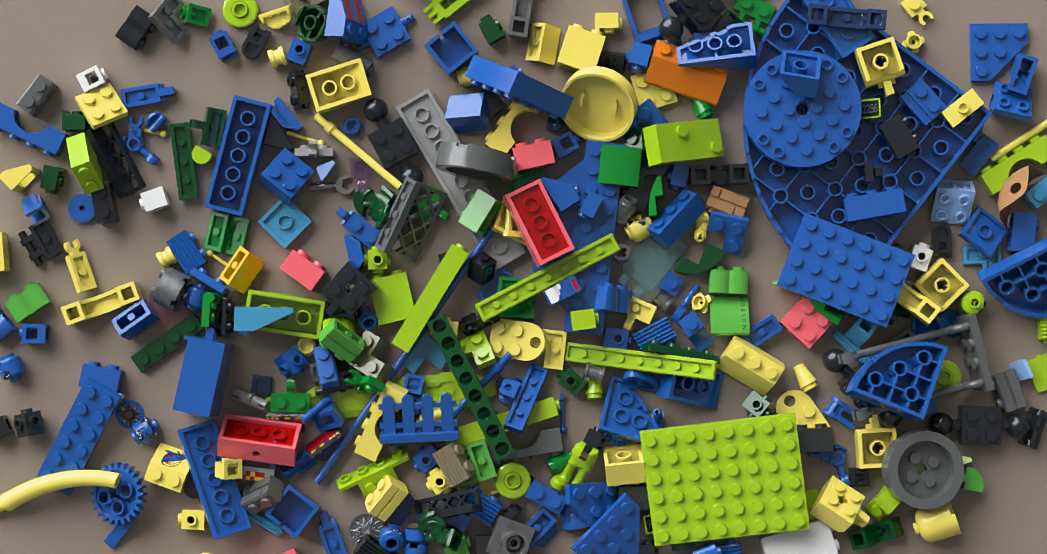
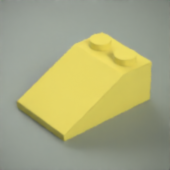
M361 58L305 75L316 111L319 114L338 109L372 95Z

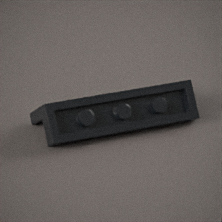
M114 122L95 130L89 128L85 131L119 200L130 197L146 187ZM106 126H108L111 131L110 137L107 136L104 131V128ZM114 143L118 144L120 148L119 154L114 150ZM123 160L128 164V171L123 167ZM132 177L135 178L138 183V186L135 188L131 183Z
M480 488L414 500L416 515L408 516L409 524L419 523L421 517L425 514L422 513V503L429 506L428 511H434V515L442 519L482 512ZM474 493L475 504L467 502L469 495ZM454 497L461 501L457 507L451 504ZM439 500L445 504L441 510L435 507Z

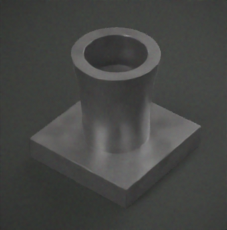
M499 515L485 552L490 554H526L536 529ZM515 539L514 544L510 545V541Z

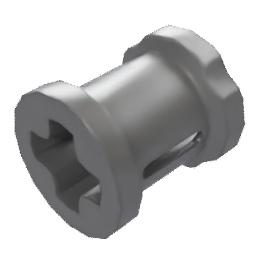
M618 244L621 250L623 248L626 250L624 253L625 257H618L616 255L618 252L612 254L616 261L623 262L628 259L630 249L625 244Z
M659 288L649 301L657 304L664 313L674 299H670Z
M587 362L582 378L588 377L597 380L601 384L606 367L600 368L591 365V362Z

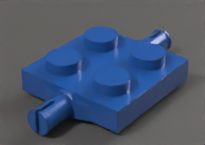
M391 6L366 21L367 37L365 45L355 46L359 52L370 47L379 59L411 40L406 25L414 21L415 18L412 13L401 18Z

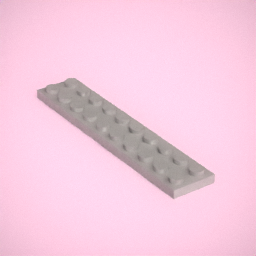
M429 88L395 107L444 191L448 193L447 196L459 216L462 210L468 206L471 195L477 189L492 196L484 182L455 176L435 167L441 142H458V145L461 142L446 121L445 115ZM495 217L488 228L492 229ZM466 227L477 245L482 236ZM497 232L493 234L482 250L497 260L495 271L526 253L519 242L510 238H504L503 235Z

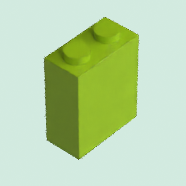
M85 133L66 138L71 169L85 194L103 189L104 184L99 159Z
M402 269L391 271L390 276L384 277L383 274L372 276L373 281L380 286L372 295L379 326L406 320L414 307L407 272H402Z

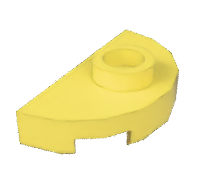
M290 4L260 14L258 17L263 24L265 23L272 29H280L291 21L293 6Z

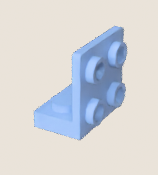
M942 178L935 187L930 221L965 225L970 218L976 193L973 181Z

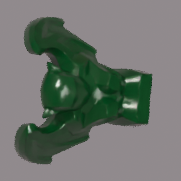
M384 185L380 188L381 192L376 194L373 189H368L361 193L359 190H356L353 197L355 209L360 215L366 217L367 208H371L369 216H371L373 221L377 222L375 228L381 230L397 195Z
M428 511L423 514L419 521L418 531L428 530L424 533L426 542L430 544L437 543L443 548H449L451 551L456 552L463 537L458 532V529L454 526L444 527L445 521L434 515V511Z

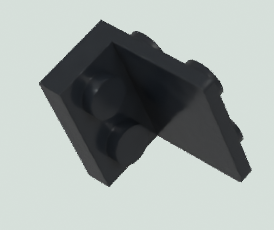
M222 298L221 302L217 305V312L220 313L219 324H216L217 336L230 337L231 333L234 332V322L231 321V314H234L235 303L232 302L231 298Z

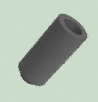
M341 42L331 56V59L339 64L361 58L367 77H370L375 69L372 61Z

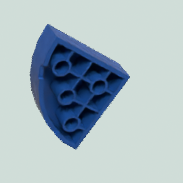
M473 55L465 77L472 79L470 83L531 109L532 107L537 112L543 113V111H546L545 115L555 120L557 116L565 119L574 97L527 75Z
M1047 238L977 273L988 292L1008 309L1024 316L1047 318Z
M907 342L890 347L871 357L858 369L845 393L915 422L923 420L948 347L933 342Z

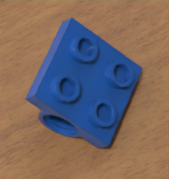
M995 81L989 102V111H992L994 115L1029 122L1032 116L1033 89H1028L1026 96L1006 90L1008 84Z

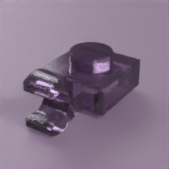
M359 157L349 158L351 178H357L359 191L367 190L365 177L371 176L369 165Z

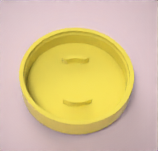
M598 66L583 68L575 72L568 79L562 90L563 93L574 97L563 120L574 133L584 139L600 142L616 140L629 130L635 119L638 109L636 93L628 80L612 69Z

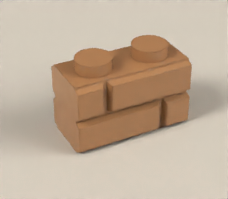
M713 185L705 207L710 214L711 210L743 217L749 198Z

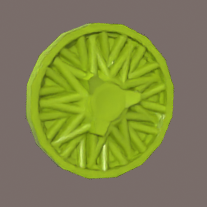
M226 0L222 8L224 18L233 27L245 28L253 24L257 19L258 5L255 0Z
M949 360L943 361L934 390L961 383V371L955 363Z
M511 462L504 464L499 468L495 477L496 489L506 498L515 499L523 496L528 491L531 483L528 470L519 463Z

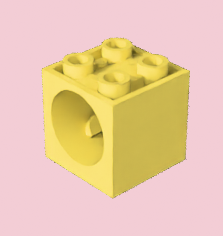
M579 24L569 25L557 60V67L577 72L583 68L597 66L606 36H602L603 33L598 30L592 29L591 32L584 30L585 27Z

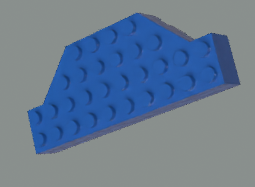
M586 140L584 160L558 179L559 181L568 182L572 186L576 185L581 193L579 196L580 200L582 196L587 197L584 194L586 189L603 197V200L593 219L588 218V220H584L577 216L580 210L577 206L580 201L560 213L550 198L575 249L538 268L533 261L534 273L610 233L614 236L620 186L598 183L602 144L625 146V144ZM612 255L574 274L582 291L558 302L566 312L565 332L603 335L605 311L595 309L598 285L603 286L604 282L609 283ZM594 309V313L598 312L599 324H596V328L572 331L571 311Z

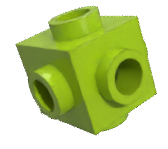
M375 246L371 247V250H367V255H364V266H368V270H372V274H382L383 270H387V266L391 265V254L384 253ZM375 256H379L381 258L380 263L374 262Z

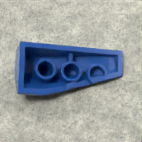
M751 22L731 24L720 32H712L708 37L701 40H693L676 48L678 66L726 69L756 67V53Z

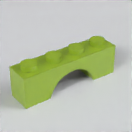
M1046 135L1032 137L1028 140L1030 144L1027 146H1018L1012 150L1014 154L1007 157V155H1004L996 160L997 165L993 167L988 165L980 170L982 174L977 176L989 196L1001 190L1003 184L1009 178L1011 167L1017 161L1026 160L1037 166L1047 161Z

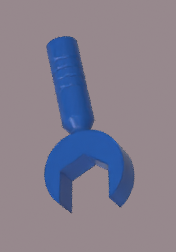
M697 284L693 285L683 299L682 305L680 304L670 318L677 322L686 310L685 307L691 303L693 297L701 289L700 286Z

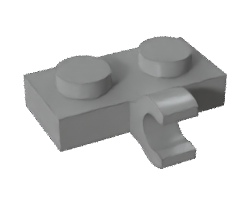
M309 141V145H301L299 148H295V156L299 159H335V151L329 145H319L318 148L317 141Z

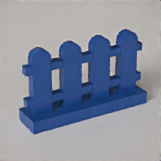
M448 392L441 395V401H433V397L429 393L422 395L421 402H414L410 394H405L402 397V403H394V398L391 395L384 396L382 404L378 405L379 410H383V423H380V429H384L380 432V444L458 440V427H454L458 426V421L453 419V407L457 406L456 400L453 401L452 395ZM433 407H441L442 420L434 421ZM414 408H422V421H415ZM395 409H402L403 422H395Z

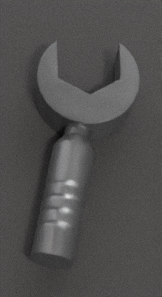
M346 175L339 177L336 184L332 182L310 184L311 192L333 190L336 188L340 194L349 195L354 189L346 191L342 187L344 180L351 178Z

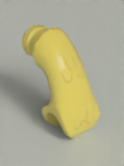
M707 210L698 217L695 224L694 239L699 243L703 242L707 237L710 219Z

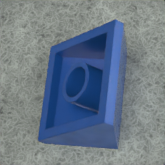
M486 92L451 95L449 97L445 119L455 133L492 130Z

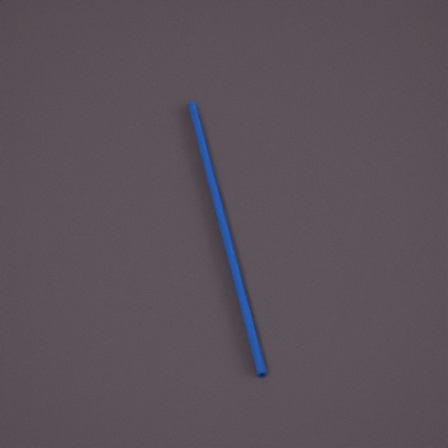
M491 228L487 229L464 262L427 322L436 318L468 272L470 258L480 253L493 236L495 231L491 230ZM427 323L409 353L403 351L392 366L394 371L388 379L389 381L393 380L429 328ZM377 392L367 402L313 480L320 485L370 413L369 409L373 401H378L379 395H377Z

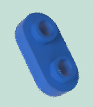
M628 370L624 373V383L628 386L646 392H654L659 388V379L652 374H646L637 370Z

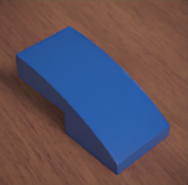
M983 133L977 143L971 147V150L959 163V166L974 177L999 144Z
M406 373L403 387L409 390L407 394L412 395L414 402H421L425 376ZM414 408V416L419 417L420 408Z

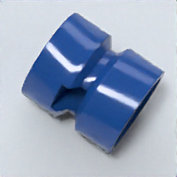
M405 528L404 540L407 543L404 545L403 554H428L429 546L426 544L424 535L428 530L419 532L418 528Z

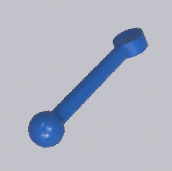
M560 394V433L565 434L567 428L565 427L564 394Z

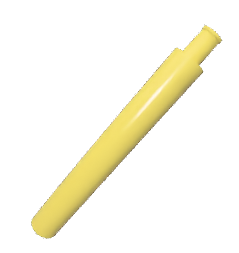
M72 470L38 477L1 494L0 513L4 510L12 511L34 498L61 489L81 486L117 488L120 483L121 474L101 470Z

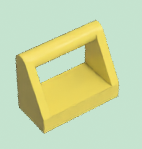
M27 164L3 171L0 174V179L12 191L21 193L41 171L39 168Z

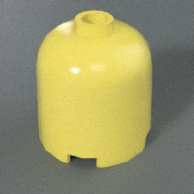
M949 501L945 505L934 509H918L915 513L916 522L912 523L915 533H920L921 537L927 542H936L962 534L951 507V502Z

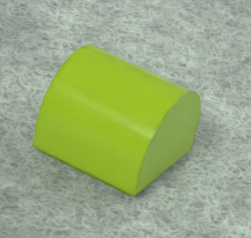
M198 145L192 151L193 160L202 166L209 165L215 158L213 154Z

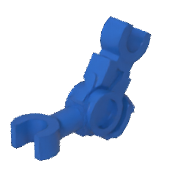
M130 116L128 120L131 128H128L129 137L123 136V142L131 152L140 153L151 165H156L160 158L148 151L143 143L144 129H141V127L145 123L144 117H139V122L136 124L134 122L135 117Z
M833 445V448H837V450L821 451L815 455L809 454L811 458L821 457L820 460L832 464L837 469L839 479L845 484L850 485L844 468L846 460L844 453L847 452V448L842 445Z

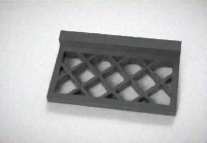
M406 176L374 246L384 253L393 254L416 263L448 193ZM420 187L424 188L425 195L417 198ZM440 194L437 202L432 204L430 197ZM427 199L428 206L421 210L419 203ZM415 205L417 212L409 216L411 207ZM430 211V218L424 221L422 214ZM419 216L420 224L413 227L411 220ZM407 223L409 229L401 233L403 224ZM422 228V235L416 238L414 232ZM411 234L412 241L405 244L403 238ZM399 240L401 247L393 250L395 242ZM414 245L415 250L412 256H409L406 249Z

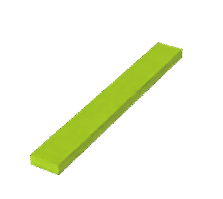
M610 233L475 304V307L483 322L621 249L613 234Z
M566 342L564 361L583 364L591 362V365L714 381L717 361L572 342Z

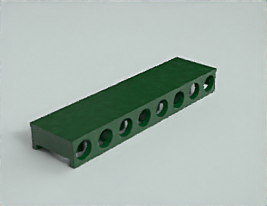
M443 313L441 316L427 322L497 461L510 454H515L516 451L446 314Z

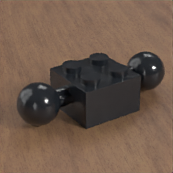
M673 0L668 5L677 17L670 16L663 19L659 25V33L665 40L675 41L682 36L683 26H685L692 35L701 31L727 7L722 0Z
M380 98L368 100L364 105V115L369 121L376 122L379 129L367 136L385 170L398 165L401 169L399 181L402 184L406 176L423 183V172L418 167L411 166L408 160L420 154L402 118L400 117L389 123L386 118L388 114L387 104Z
M832 348L824 354L823 365L828 371L832 373L839 372L843 376L837 384L840 386L841 392L848 396L849 394H846L845 391L852 377L864 362L852 368L847 364H839L837 355L845 352L838 348ZM849 395L854 400V405L859 409L876 407V405ZM891 411L877 414L879 423L886 428H894L902 420V416Z
M958 405V419H952L947 413L937 412L930 417L928 422L930 431L944 436L950 434L952 430L957 431V444L1001 445V432H1007L1013 438H1023L1029 433L1031 428L1029 419L1022 414H1013L1007 420H1001L1000 406Z

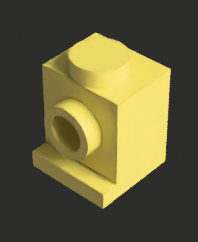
M595 13V30L603 31V34H614V31L622 29V18H618V13Z
M224 457L221 461H215V477L223 480L242 479V459Z
M183 509L182 513L178 514V525H181V529H207V519L204 510ZM189 516L194 517V523H189Z

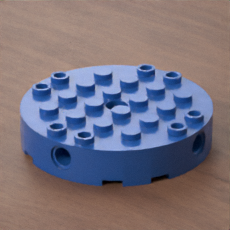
M799 50L795 52L822 56L816 97L795 95L779 77L781 54L764 64L752 78L744 98L743 119L750 140L762 155L784 167L808 169L828 163L848 147L858 130L862 107L860 93L854 79L839 62L819 52ZM800 105L805 106L807 113L799 115L796 108Z

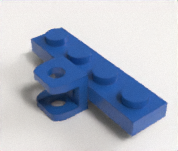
M530 363L522 384L511 379L503 380L499 388V402L511 407L504 423V429L519 434L523 433L549 373L548 368Z

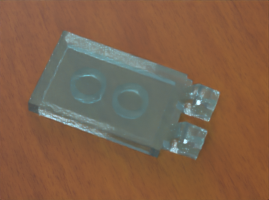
M649 236L641 242L623 264L625 272L617 282L624 286L629 278L633 277L640 283L633 291V295L639 298L645 289L653 290L689 245L679 238L667 249L656 244L653 237Z

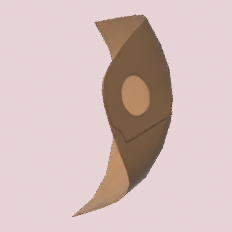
M1028 165L1013 173L1001 188L997 209L1007 232L1008 215L1015 201L1026 192L1028 183L1036 177L1046 174L1033 165Z

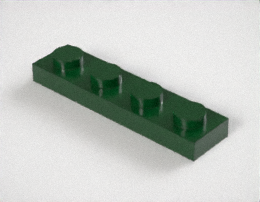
M189 122L169 124L179 200L199 198L195 161L192 158L193 146Z
M191 313L130 358L140 372L143 373L188 341L184 339L185 335L195 336L205 327H201L198 317L195 313Z
M650 340L649 343L642 345L643 352L713 360L720 364L721 357L715 356L712 351L704 350L703 353L696 352V348L685 347V349H680L679 345L671 343L665 346L661 345V341Z

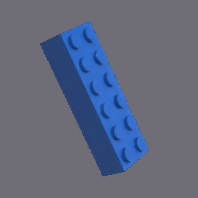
M234 95L204 207L245 218L264 147L269 120L272 116L273 106L271 104Z

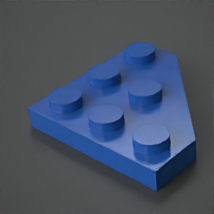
M1028 23L969 24L970 82H989L1028 43Z
M611 375L597 430L641 443L639 432L642 430L658 429V425L649 415L647 407L641 397H638L633 387L626 385L624 378Z
M606 481L565 484L566 504L579 515L578 517L588 527H591L618 499V487L607 486Z

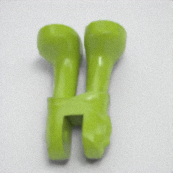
M583 441L576 443L562 473L556 474L551 478L550 484L552 487L561 491L565 490V484L569 483L576 467H580L571 484L584 483L587 473H590L597 459L599 450L593 447L586 459L580 456L584 451L586 443Z

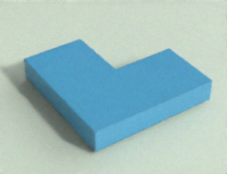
M971 245L962 246V265L981 264L982 271L1002 260L1001 245L997 247L989 259Z
M426 334L423 335L403 364L412 373L417 371L425 359L440 370L447 362L438 344Z

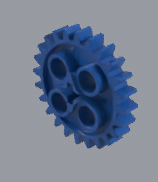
M116 462L103 466V471L121 474V479L117 488L109 489V487L91 486L95 489L94 492L90 493V495L95 496L91 500V503H96L93 509H99L98 516H103V521H109V524L124 525L135 521V517L140 516L139 511L144 510L141 504L147 503L143 499V496L148 495L147 492H143L147 485H142L141 483L144 477L139 478L140 471H134L135 466H129V463Z

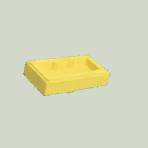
M971 88L942 111L941 114L951 127L954 128L983 105L984 102Z

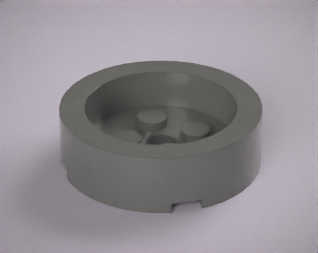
M458 142L440 143L435 166L437 169L476 181L498 184L512 183L516 158L511 157L510 159V154L469 143L467 145H458Z
M914 430L904 433L891 442L883 456L881 472L884 484L897 501L918 509H934L948 503L959 491L964 477V463L956 445L944 435L932 431ZM918 464H923L925 471L919 475L916 472V467Z

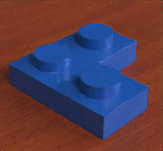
M711 210L707 230L726 234L723 250L741 255L749 218Z

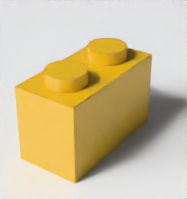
M240 246L219 278L244 294L251 286L256 275L261 271L265 262Z

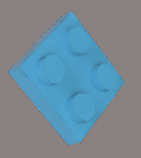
M279 200L258 223L286 249L312 221L293 202L287 206Z

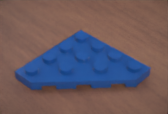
M624 492L581 536L571 549L576 554H639L640 506Z

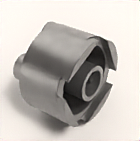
M164 267L159 275L161 279L157 285L155 284L152 287L150 295L153 296V302L175 312L176 309L174 307L176 305L180 307L183 303L182 297L188 287V282L192 283V278L172 267L168 269Z

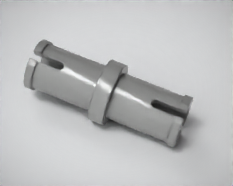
M235 388L232 392V395L235 396H231V399L245 404L248 408L253 407L265 413L270 408L267 404L271 405V402L257 397L255 393L249 394L238 388Z

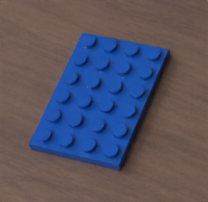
M805 213L777 286L887 328L915 255Z

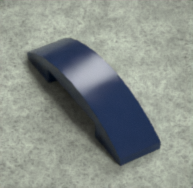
M809 4L807 24L844 29L885 30L887 10L869 8L865 10Z

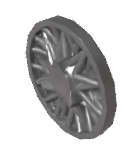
M362 512L351 520L348 527L349 536L356 545L359 544L366 533L379 540L380 530L384 527V524L377 516L375 517L368 512Z

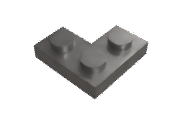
M161 0L148 19L173 45H176L187 32L185 27L175 18L184 6V3L181 0Z

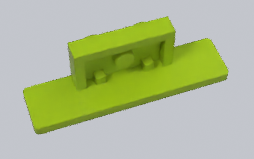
M406 447L401 450L397 449L385 457H380L375 462L361 466L349 474L342 475L336 480L339 491H345L358 484L364 497L367 498L370 493L373 494L377 489L379 481L385 479L387 475L400 480L393 467L410 459Z

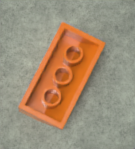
M657 40L652 50L643 82L716 106L729 69L678 66L676 48L679 46Z

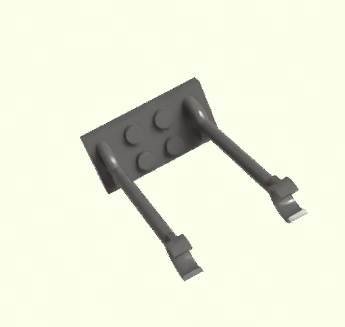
M976 314L955 316L956 324L860 351H849L837 355L839 364H849L858 361L860 358L878 354L902 343L923 342L959 333V345L964 351V365L969 371L970 380L934 390L931 399L963 390H995ZM878 406L853 410L851 414L853 421H863L872 418V415L887 412L888 410Z

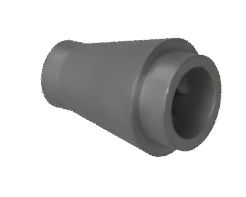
M625 194L620 198L616 218L618 223L627 224L628 219L638 207V200L634 196Z

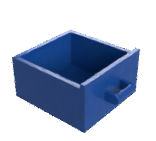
M208 328L205 338L184 336V339L188 341L172 410L208 418L219 416L235 344L217 341L218 331L216 328Z

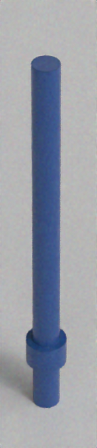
M507 351L498 362L494 363L490 371L480 380L483 388L496 374L499 375L504 370V366L513 357L510 352ZM465 397L453 409V419L468 405Z

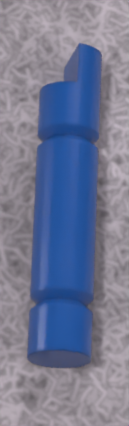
M326 396L299 420L305 425L312 417L333 401L332 396Z

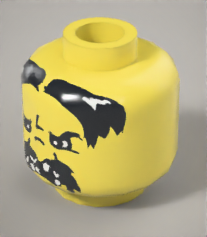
M638 214L627 221L624 230L630 241L640 242L651 236L647 228L652 222L649 217L645 218L642 214Z

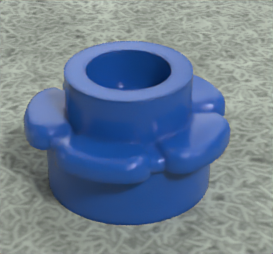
M350 117L343 123L344 132L347 135L356 136L360 133V129H362V123L357 118Z

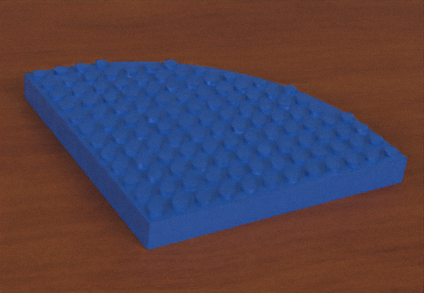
M785 0L770 22L757 48L756 67L750 68L745 94L757 71L768 61L781 55L783 50L814 51L835 59L851 74L858 87L861 100L880 98L881 118L861 119L851 143L833 160L814 168L797 169L781 166L762 155L750 140L742 116L744 152L746 162L749 163V175L756 196L768 220L790 249L805 213L891 245L989 119L992 112L981 105L954 128L951 127L940 113L928 125L924 126L899 98L922 78L947 107L963 96L965 92L896 40L895 43L905 69V75L895 79L896 83L892 84L895 94L886 97L883 88L879 89L877 85L866 89L854 52L842 60L821 27L807 24L808 9L803 1ZM871 30L875 38L863 46L890 38L891 36L883 30ZM878 58L875 64L882 67L884 61H880ZM800 105L796 108L799 115L807 113L805 106ZM900 114L901 117L905 116L910 125L908 127L911 134H916L920 143H918V149L896 160L877 127ZM865 162H873V168H883V176L874 177V182L864 183L863 164ZM897 186V189L902 188L906 212L846 223L842 200L847 198V194L858 193V196L866 195V191L877 189L878 192H884L886 187Z

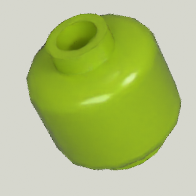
M975 290L963 293L958 301L959 308L964 314L978 315L985 309L986 305L983 294Z

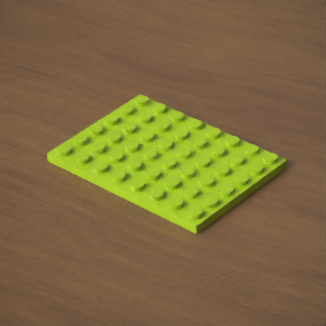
M795 412L642 430L639 432L655 546L810 529Z

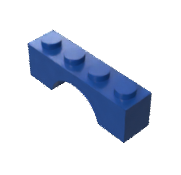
M0 103V132L2 130L9 132L8 136L17 141L22 138L26 140V145L34 149L39 146L44 149L43 153L51 157L54 154L61 155L67 143L66 138H69V135L51 126H47L44 130L37 133H28L19 123L18 111Z

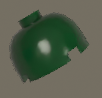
M317 4L303 6L299 10L295 19V25H297L298 30L296 33L301 40L318 43L328 38L324 36L328 13L326 8Z

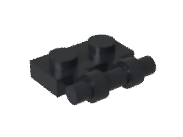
M48 220L37 226H29L28 228L32 233L27 236L25 231L18 233L21 239L20 243L23 247L25 246L30 254L31 262L34 261L37 267L44 264L40 258L41 256L45 255L47 260H51L65 251ZM34 240H36L40 247L37 251L32 244Z
M335 358L341 386L327 390L322 388L314 389L316 397L321 395L324 397L329 396L330 393L338 391L343 393L347 392V389L354 388L352 385L344 382L343 377L351 376L348 372L350 369L349 364L346 363L347 361ZM316 363L309 364L313 384H318L320 381Z

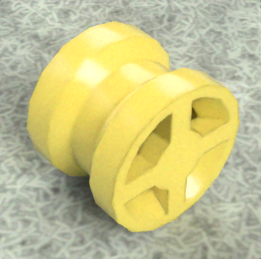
M282 46L278 47L277 50L267 51L273 69L277 68L278 65L288 64Z
M169 246L165 248V251L156 253V257L163 268L168 269L171 264L178 263Z

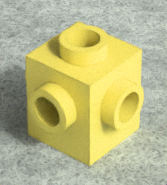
M439 467L428 472L430 476L426 478L428 480L426 485L431 493L435 492L436 495L439 493L444 495L452 490ZM436 479H443V484L437 485Z

